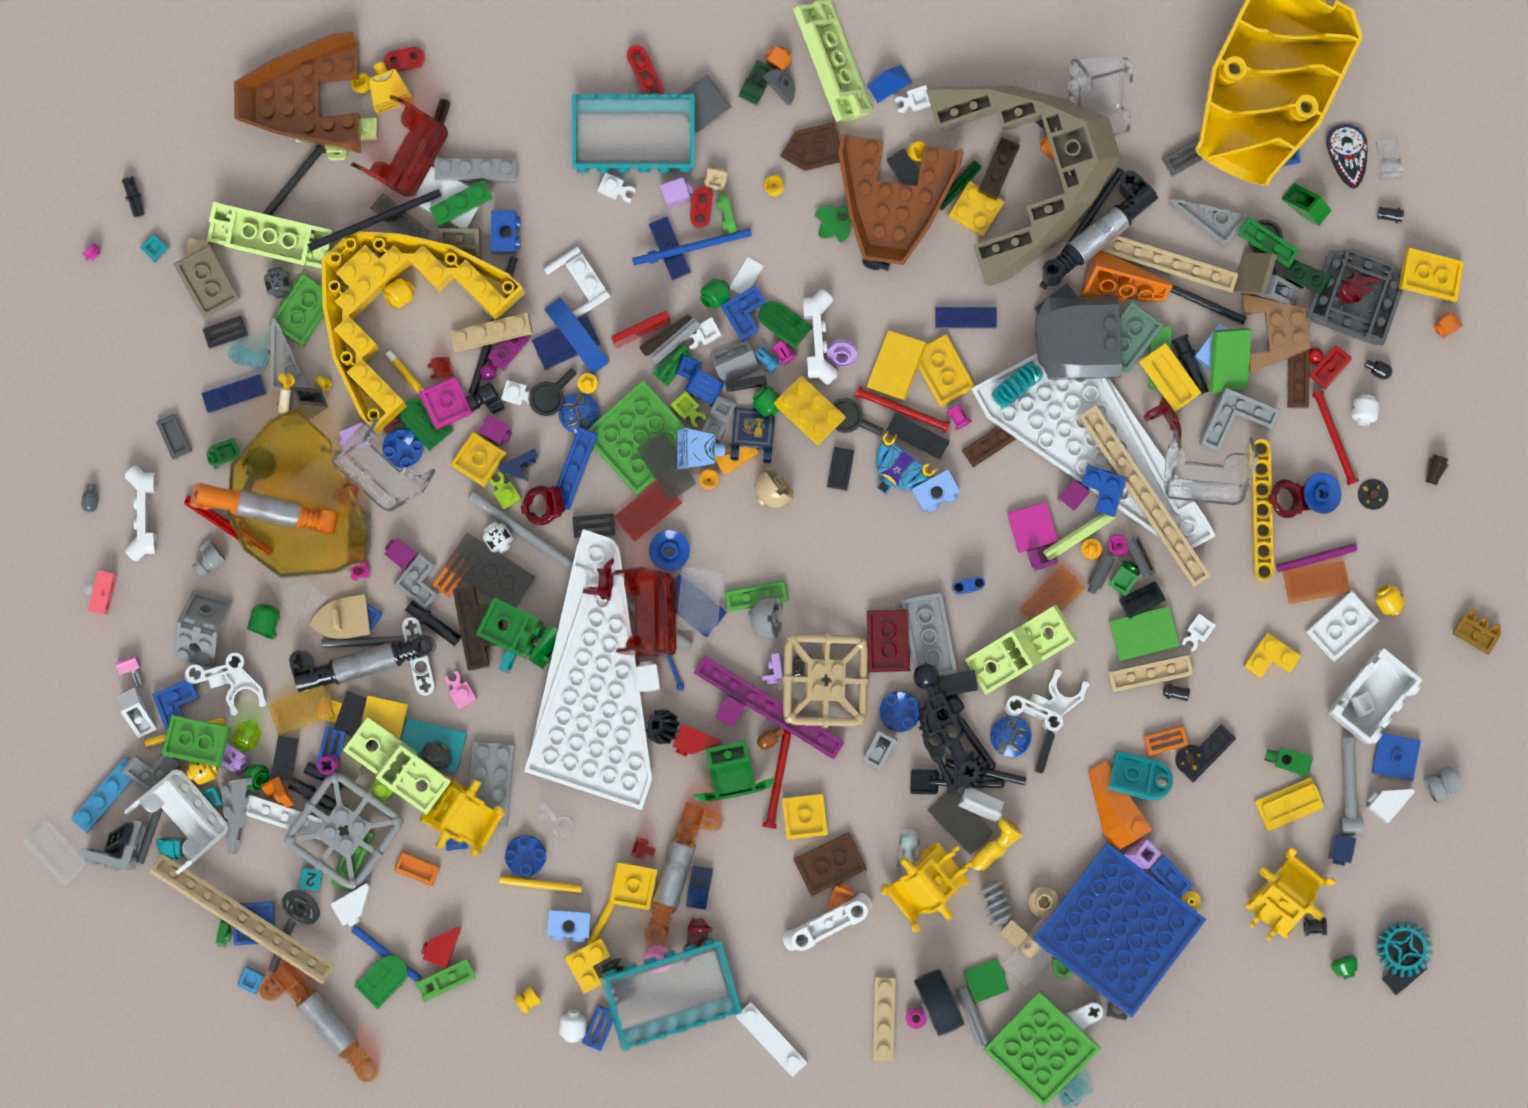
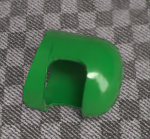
M261 603L255 605L250 614L247 630L275 640L277 636L276 625L281 617L279 610L269 604Z

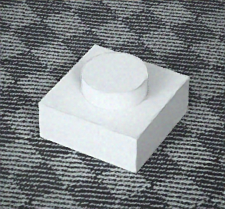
M1368 691L1351 698L1353 709L1358 718L1376 711Z

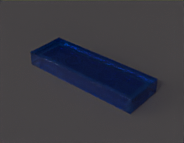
M667 216L648 224L659 251L680 246ZM683 254L663 258L672 281L691 273Z
M259 374L201 394L207 413H211L266 395L267 393L262 377Z

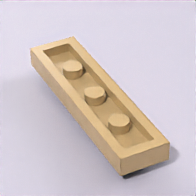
M527 312L450 331L453 351L457 353L533 334L530 314Z
M1189 655L1108 672L1112 693L1194 675Z
M874 977L873 1061L894 1062L895 978Z

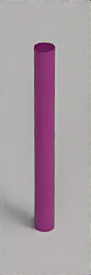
M1354 543L1277 564L1276 569L1279 573L1356 552L1357 546Z

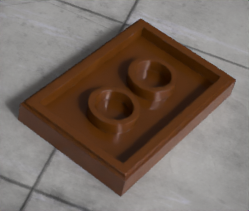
M849 832L794 858L795 864L811 896L867 870Z

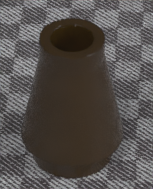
M1436 454L1429 458L1425 482L1434 485L1438 484L1449 465L1447 464L1448 458Z

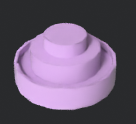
M836 339L828 346L827 357L837 367H848L856 361L858 350L852 341Z

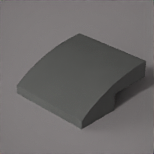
M708 75L702 77L680 94H695L696 133H699L713 120H717L731 108V105ZM683 114L690 123V114Z

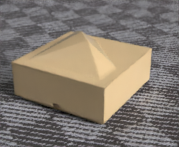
M708 166L704 187L724 191L728 170Z

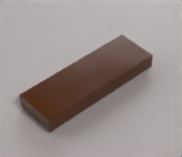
M1309 350L1288 358L1287 408H1309Z
M998 426L963 449L962 452L974 468L1016 440V438Z

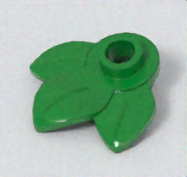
M824 206L815 212V216L822 221L819 229L820 238H831L836 235L838 241L843 242L849 237L851 232L849 224L851 220L848 207L840 206L834 208L832 206ZM844 213L846 219L840 220L839 215Z

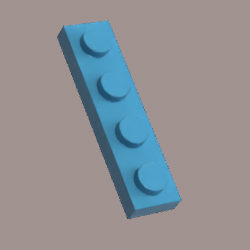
M128 757L123 758L72 817L71 820L86 833L92 829L133 781V779L122 772V769L130 760Z

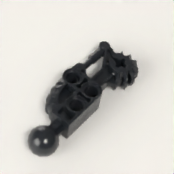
M920 664L914 671V682L918 687L926 689L929 697L918 710L920 713L917 717L918 721H920L919 730L923 732L921 735L924 740V746L928 750L931 759L938 764L947 786L948 794L955 795L961 787L969 789L972 786V782L977 787L980 785L979 780L985 781L986 778L982 774H987L988 769L982 767L987 762H979L982 758L981 755L974 759L973 751L965 752L960 741L963 735V727L946 691L940 692L937 686L939 681L938 670L931 664ZM940 709L948 711L949 717L947 719L940 717ZM951 727L955 728L958 732V736L955 738L948 734V729ZM930 736H936L939 739L938 746H933L930 743ZM946 747L955 762L954 782L942 761ZM968 765L970 768L974 767L975 771L973 772V775L971 772L964 773L968 768Z

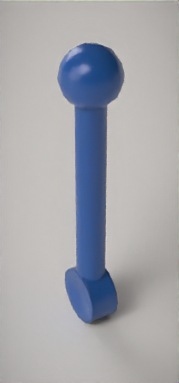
M665 650L666 657L677 682L676 688L682 691L684 684L679 679L669 650Z

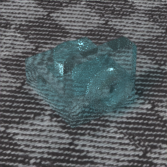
M1079 1074L1057 1094V1097L1064 1107L1074 1108L1093 1089Z

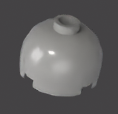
M774 597L760 599L753 605L752 611L748 612V623H751V627L757 635L768 639L779 637L782 628V622L779 623V614H782L780 599Z

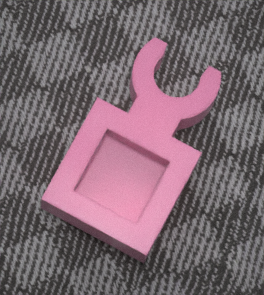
M454 671L457 677L456 680L450 681L449 677L445 676V681L453 686V689L448 692L457 708L461 709L477 700L468 682L466 681L461 684L460 673Z

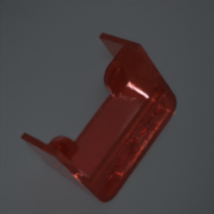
M390 95L389 98L405 108L401 114V123L410 131L390 165L378 161L372 165L370 170L354 162L350 166L405 197H410L416 193L447 139L448 129L445 125L404 99Z
M645 567L614 570V575L625 577L624 587L630 595L635 596V635L629 636L626 641V647L616 648V653L629 656L674 655L677 650L676 591L673 576L669 573Z

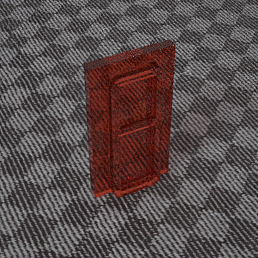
M661 478L617 513L614 518L635 542L680 506L682 502Z

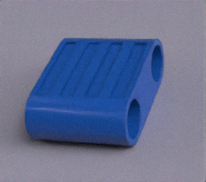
M697 368L684 390L712 406L724 384Z
M974 577L957 581L952 586V592L956 595L981 590L985 586V580L982 577ZM980 581L981 587H976L975 582ZM959 585L961 591L957 592L954 587Z

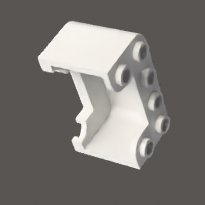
M1379 649L1371 656L1331 705L1327 714L1365 745L1375 744L1383 735L1381 727L1385 728L1392 720L1391 714L1394 711L1398 712L1405 704L1403 700L1406 696H1414L1420 690L1422 679L1386 649ZM1368 691L1376 711L1358 718L1353 709L1351 698Z

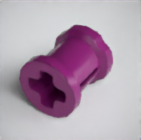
M334 754L324 755L317 763L318 771L324 775L332 774L339 766L338 758ZM328 760L331 761L330 767L326 768V762Z

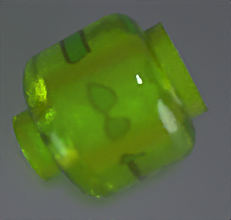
M249 719L246 722H239L232 735L234 746L246 752H249L250 749H255L262 736V731L258 728L259 724Z

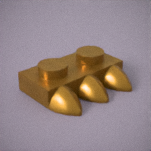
M1476 609L1470 610L1462 616L1452 634L1489 655L1501 635V625L1496 624L1487 630L1489 627L1488 617H1483L1476 622Z

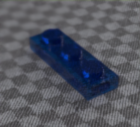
M935 307V329L997 328V307Z

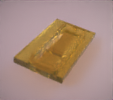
M324 684L268 704L278 735L335 716L330 695L326 691Z

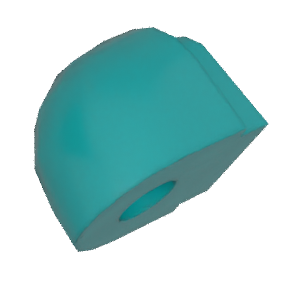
M168 837L156 840L157 848L161 855L164 854L171 860H178L179 857L184 856L181 849L184 838Z

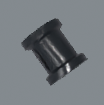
M1322 917L1321 920L1304 918V935H1327L1326 917Z

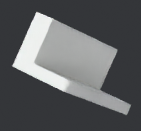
M970 787L969 789H964L958 806L996 822L1002 817L1001 810L1004 802Z

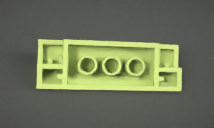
M819 0L813 4L800 5L794 8L796 20L799 23L803 38L809 49L836 122L843 121L845 123L872 113L873 108L831 0Z
M213 202L207 237L208 242L321 269V259L333 248V242L311 252L307 246L308 243L332 234L333 230L218 202Z

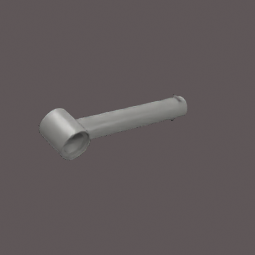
M1342 738L1345 817H1340V833L1342 836L1363 835L1362 816H1357L1355 739Z

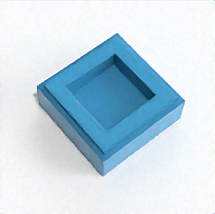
M246 966L237 986L257 994L265 975Z

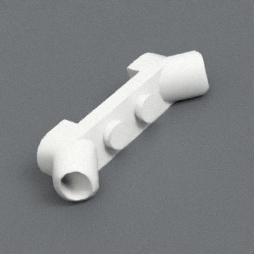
M820 289L813 297L803 298L804 319H812L815 351V357H807L808 379L819 378L825 384H831L838 376V370L827 362L823 356V353H827V342L822 341V333H826L825 321H821V315L832 304L833 297L826 290Z
M132 466L125 473V479L137 490V497H134V509H137V518H134V529L137 530V537L125 548V553L133 561H139L145 554H156L157 534L149 533V494H157V476L155 472L145 473L139 466Z
M858 893L851 900L795 929L786 931L783 935L784 945L790 951H804L815 946L816 942L851 924L859 923L866 918L867 913L872 909L870 898L864 893Z

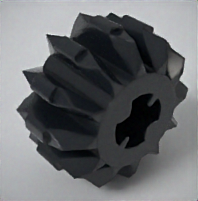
M666 709L655 710L654 715H650V721L646 722L648 724V728L645 730L648 732L647 738L660 745L670 744L672 739H676V732H679L677 730L680 724L677 721L678 716Z

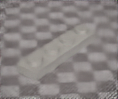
M435 158L434 178L435 180L516 181L517 159Z

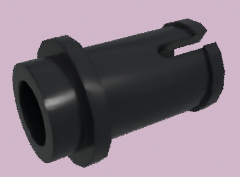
M1379 206L1377 219L1395 221L1397 224L1402 222L1404 210Z
M1169 683V685L1165 684L1163 696L1166 699L1175 698L1188 701L1190 688L1173 686L1172 683Z

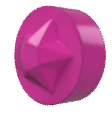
M1121 534L1112 536L1108 542L1109 550L1116 556L1126 554L1129 550L1126 543L1128 539Z

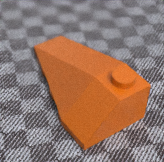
M1098 252L1090 259L1087 265L1081 296H1117L1119 301H1126V299L1165 301L1173 285L1114 255Z
M1106 760L1088 771L1103 835L1111 846L1120 850L1152 831L1129 795L1108 790L1111 767Z

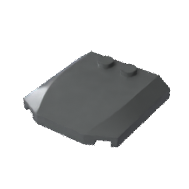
M1353 248L1343 251L1330 250L1322 271L1330 274L1332 278L1323 295L1314 292L1306 317L1316 324L1364 342L1384 345L1403 289L1398 288L1401 275L1395 270L1396 267L1391 262ZM1354 270L1358 272L1357 281L1363 277L1382 280L1381 283H1367L1363 289L1371 288L1373 293H1364L1360 302L1344 304L1343 299L1338 297L1343 282L1350 281L1354 277Z
M1118 297L1046 298L1036 318L1038 362L1045 370L1047 378L1049 380L1121 378L1122 357Z

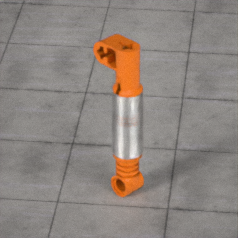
M199 482L193 486L190 506L196 508L212 509L215 507L229 510L231 514L296 529L303 526L304 528L309 527V529H314L316 532L331 535L335 534L338 513L327 510L317 511L316 509L312 510V508L307 509V507H304L299 502L243 489L233 491Z

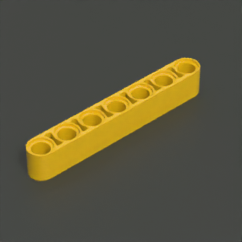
M1258 439L1251 444L1249 450L1252 570L1254 578L1263 582L1272 578L1274 574L1272 504H1269L1268 496L1272 494L1271 447L1267 440ZM1256 444H1262L1265 447L1264 454L1256 452ZM1258 464L1265 467V474L1260 475L1256 472ZM1257 485H1263L1266 488L1265 495L1257 493ZM1258 505H1263L1266 508L1265 516L1257 513ZM1258 526L1266 527V536L1258 534ZM1259 546L1266 547L1268 551L1266 557L1258 554ZM1261 566L1267 568V577L1259 575L1258 570Z

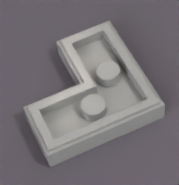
M420 553L417 554L393 584L425 610L428 609L439 595L423 582L435 565Z
M134 754L124 766L122 772L149 791L171 771L176 770L181 763L175 758L160 754L150 766Z

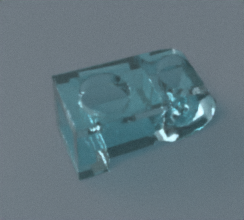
M236 344L230 347L228 355L236 364L266 371L270 351L259 347V351L255 352Z

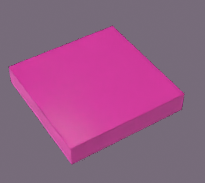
M456 376L418 393L435 430L473 414Z
M1047 502L1007 513L1018 553L1058 542Z

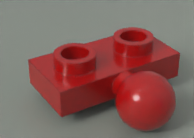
M1337 345L1332 348L1325 358L1319 348H1311L1309 350V362L1319 364L1310 373L1309 377L1326 390L1350 363L1352 357Z

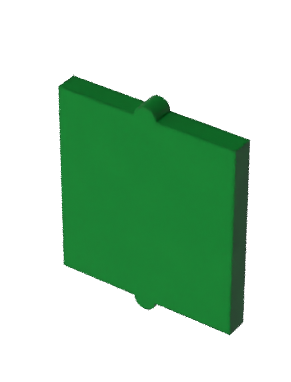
M997 958L963 971L968 983L967 989H970L975 1003L1009 991L1004 978L1005 973L1002 972Z

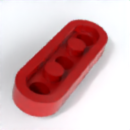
M640 45L630 47L627 51V60L643 94L650 95L652 90H656L658 95H664V88L646 50ZM635 54H640L641 58L639 60H635L633 56ZM648 72L650 75L648 78H643L642 74Z

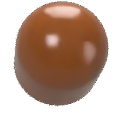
M781 727L773 732L771 729L767 730L757 739L759 748L763 750L770 749L777 744V738L782 736L784 732Z

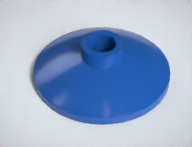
M1327 473L1314 474L1306 481L1304 486L1305 502L1314 512L1327 514L1334 511L1340 504L1341 488L1333 476Z
M662 531L650 543V559L661 570H678L688 561L690 555L689 543L677 531ZM667 548H673L674 552L672 555L666 554Z

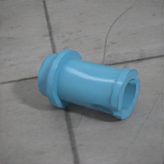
M761 347L758 350L760 353L756 352L754 355L766 367V371L773 373L780 366L779 360L777 358L774 359L764 347Z

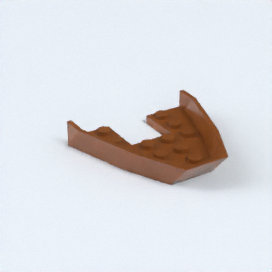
M353 31L334 33L276 57L234 81V119L298 141L361 153V121L359 113L320 117V83L360 79L359 41Z
M841 133L838 152L849 217L864 260L904 265L934 221L960 169L964 151L960 148L958 150L923 146L917 186L878 181L884 141L847 136L846 133Z

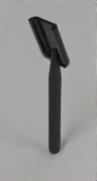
M957 694L948 696L963 727L964 734L978 754L982 756L983 761L987 762L988 768L995 769L996 763L965 719L959 714V712L964 710L965 705ZM946 709L939 710L944 719L949 717Z
M912 769L910 772L911 794L935 795L938 793L939 785L946 786L944 780L939 779V772L937 770ZM985 779L984 782L979 780L980 785L977 787L1003 788L1005 782L1003 780Z

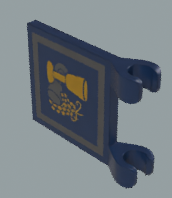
M735 408L730 460L738 461L739 447L764 449L763 463H771L775 416L770 414L764 417L756 409Z

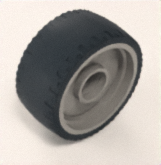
M940 969L929 972L914 980L921 998L920 1002L938 1036L952 1032L965 1024Z

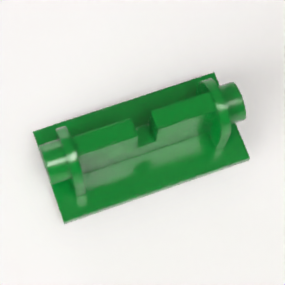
M684 345L677 346L675 350L662 360L652 375L669 386L677 376L675 372L681 356L692 357L693 354Z

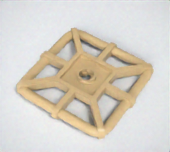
M823 633V635L794 634L786 638L784 676H782V682H784L783 714L786 723L821 726L822 728H828L829 726L853 727L865 723L867 684H869V679H867V640L857 636L831 635L830 633ZM798 642L822 643L821 659H811ZM831 643L854 644L840 660H829ZM793 650L805 662L804 677L792 676ZM860 650L859 679L845 678L846 663ZM825 675L829 678L826 686L824 682H821V678H824ZM792 682H804V697L791 710ZM845 684H859L858 712L845 698ZM810 701H820V717H796ZM828 701H838L852 718H829Z

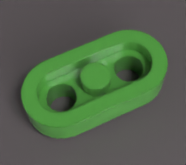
M727 193L719 194L716 204L718 211H723L724 218L721 219L723 230H728L729 234L737 232Z

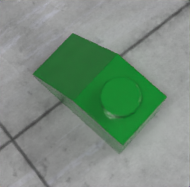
M1295 183L1282 197V200L1304 219L1318 226L1332 211L1321 196Z

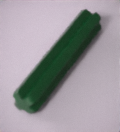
M974 160L952 183L940 210H944L981 170L982 166Z

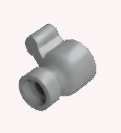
M208 539L199 546L203 559L195 562L192 566L203 578L210 569L215 570L226 562V559L213 542Z

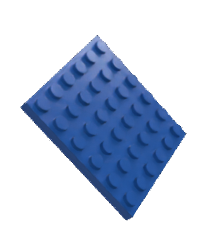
M1106 843L1032 940L1132 1018L1207 919L1117 849Z

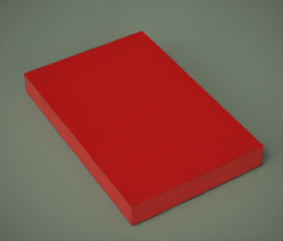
M665 310L612 335L611 339L615 348L617 349L670 324V316Z

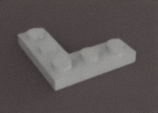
M1224 387L1199 443L1220 451L1236 414L1273 429L1281 410Z

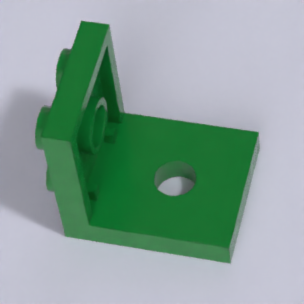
M494 597L476 635L527 659L530 650L535 646L533 644L536 638L541 637L545 627H543L544 622ZM503 619L509 621V628L506 631H501L498 628V623Z

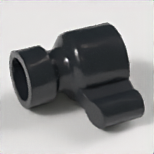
M491 382L478 388L477 394H471L466 397L473 411L479 409L482 404L493 414L505 408Z

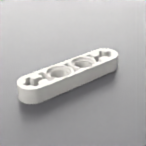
M407 618L402 623V631L406 643L409 640L408 636H412L411 630L406 629L410 621L413 624H417V627L414 628L415 635H424L422 626L416 618ZM423 640V641L421 642V644H422V649H421V650H422V651H426V650H427L426 642H425V640ZM429 656L416 657L414 660L411 658L410 665L417 692L423 696L433 694L436 686ZM419 661H424L427 665L426 670L422 673L418 672L415 667ZM429 673V678L425 677L426 683L431 684V687L428 688L426 693L425 690L420 688L424 684L423 679L418 680L417 676H425Z

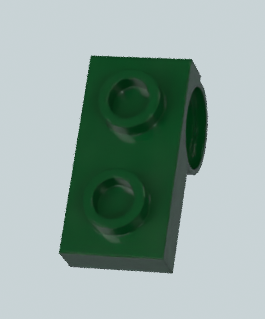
M757 60L740 90L739 97L757 106L768 86L762 75L767 71L775 70V68Z
M1295 259L1285 276V279L1301 289L1307 288L1323 295L1332 278L1330 274Z

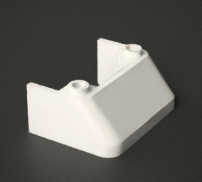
M180 770L171 771L124 811L127 815L139 804L148 812H156L162 808L188 839L182 844L181 849L188 861L176 871L177 874H180L228 832L226 821Z

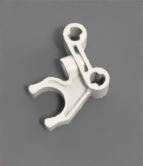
M235 652L227 655L222 666L204 671L201 666L195 664L187 667L184 672L185 680L191 684L208 680L210 689L229 684L230 689L226 694L225 701L231 716H235L238 713L234 706V697L240 690L248 689L253 691L258 698L259 707H264L267 704L263 696V689L242 669L244 658L239 653ZM231 657H236L239 660V663L236 664L237 668L229 665V661L232 660ZM190 669L199 672L197 680L194 677H189Z
M1056 669L1048 684L1051 700L1037 694H1032L1030 701L1020 696H1012L1005 703V712L1009 716H1018L1023 711L1043 720L1042 726L1046 732L1055 733L1063 725L1062 716L1084 700L1089 683L1086 681L1082 682L1080 691L1076 696L1065 697L1057 689V680L1062 672ZM1017 702L1020 709L1017 708L1014 711L1010 708V704ZM1048 719H1055V724H1057V727H1050V722L1048 721Z

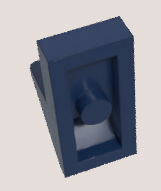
M532 449L498 466V469L501 473L528 481L521 467L525 465L528 468L536 464V459L539 456L536 450Z
M693 866L686 907L706 910L713 869Z

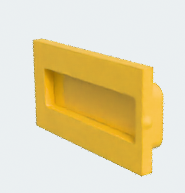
M1166 343L1157 350L1152 351L1150 355L1139 362L1174 412L1189 404L1191 400L1201 394V391Z
M1312 777L1254 801L1267 832L1325 808Z

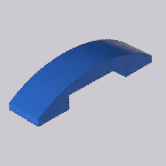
M561 297L544 309L592 374H595L609 363Z

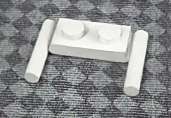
M578 246L543 268L548 275L562 265H566L589 301L572 312L576 318H579L610 298V295Z

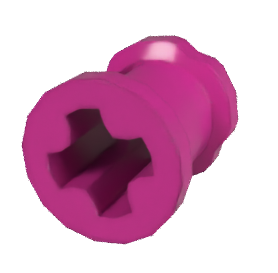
M784 340L772 347V350L776 351L781 359L782 366L798 357L796 354H793L788 343Z
M962 404L947 411V415L951 416L956 425V430L972 422L965 414Z

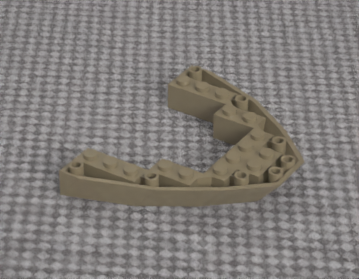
M948 86L926 90L937 128L941 131L995 113L998 114L1001 127L1005 131L1040 119L1043 120L1065 193L1027 205L1026 209L1032 226L973 245L985 284L990 286L1006 281L1059 243L1095 201L1121 157L1110 120L1106 116L1064 98L1015 86Z

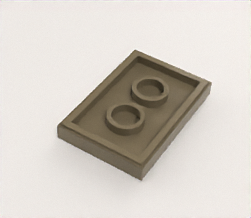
M210 244L173 264L203 318L240 299Z

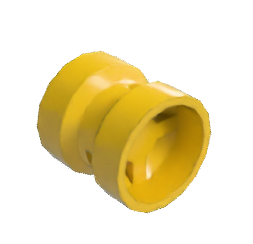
M528 986L524 993L513 997L524 1014L529 1012L532 1006H537L542 1002L531 986Z

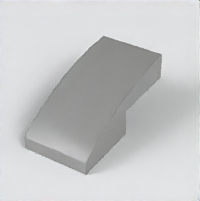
M718 396L701 432L714 434L715 443L719 444L737 404Z

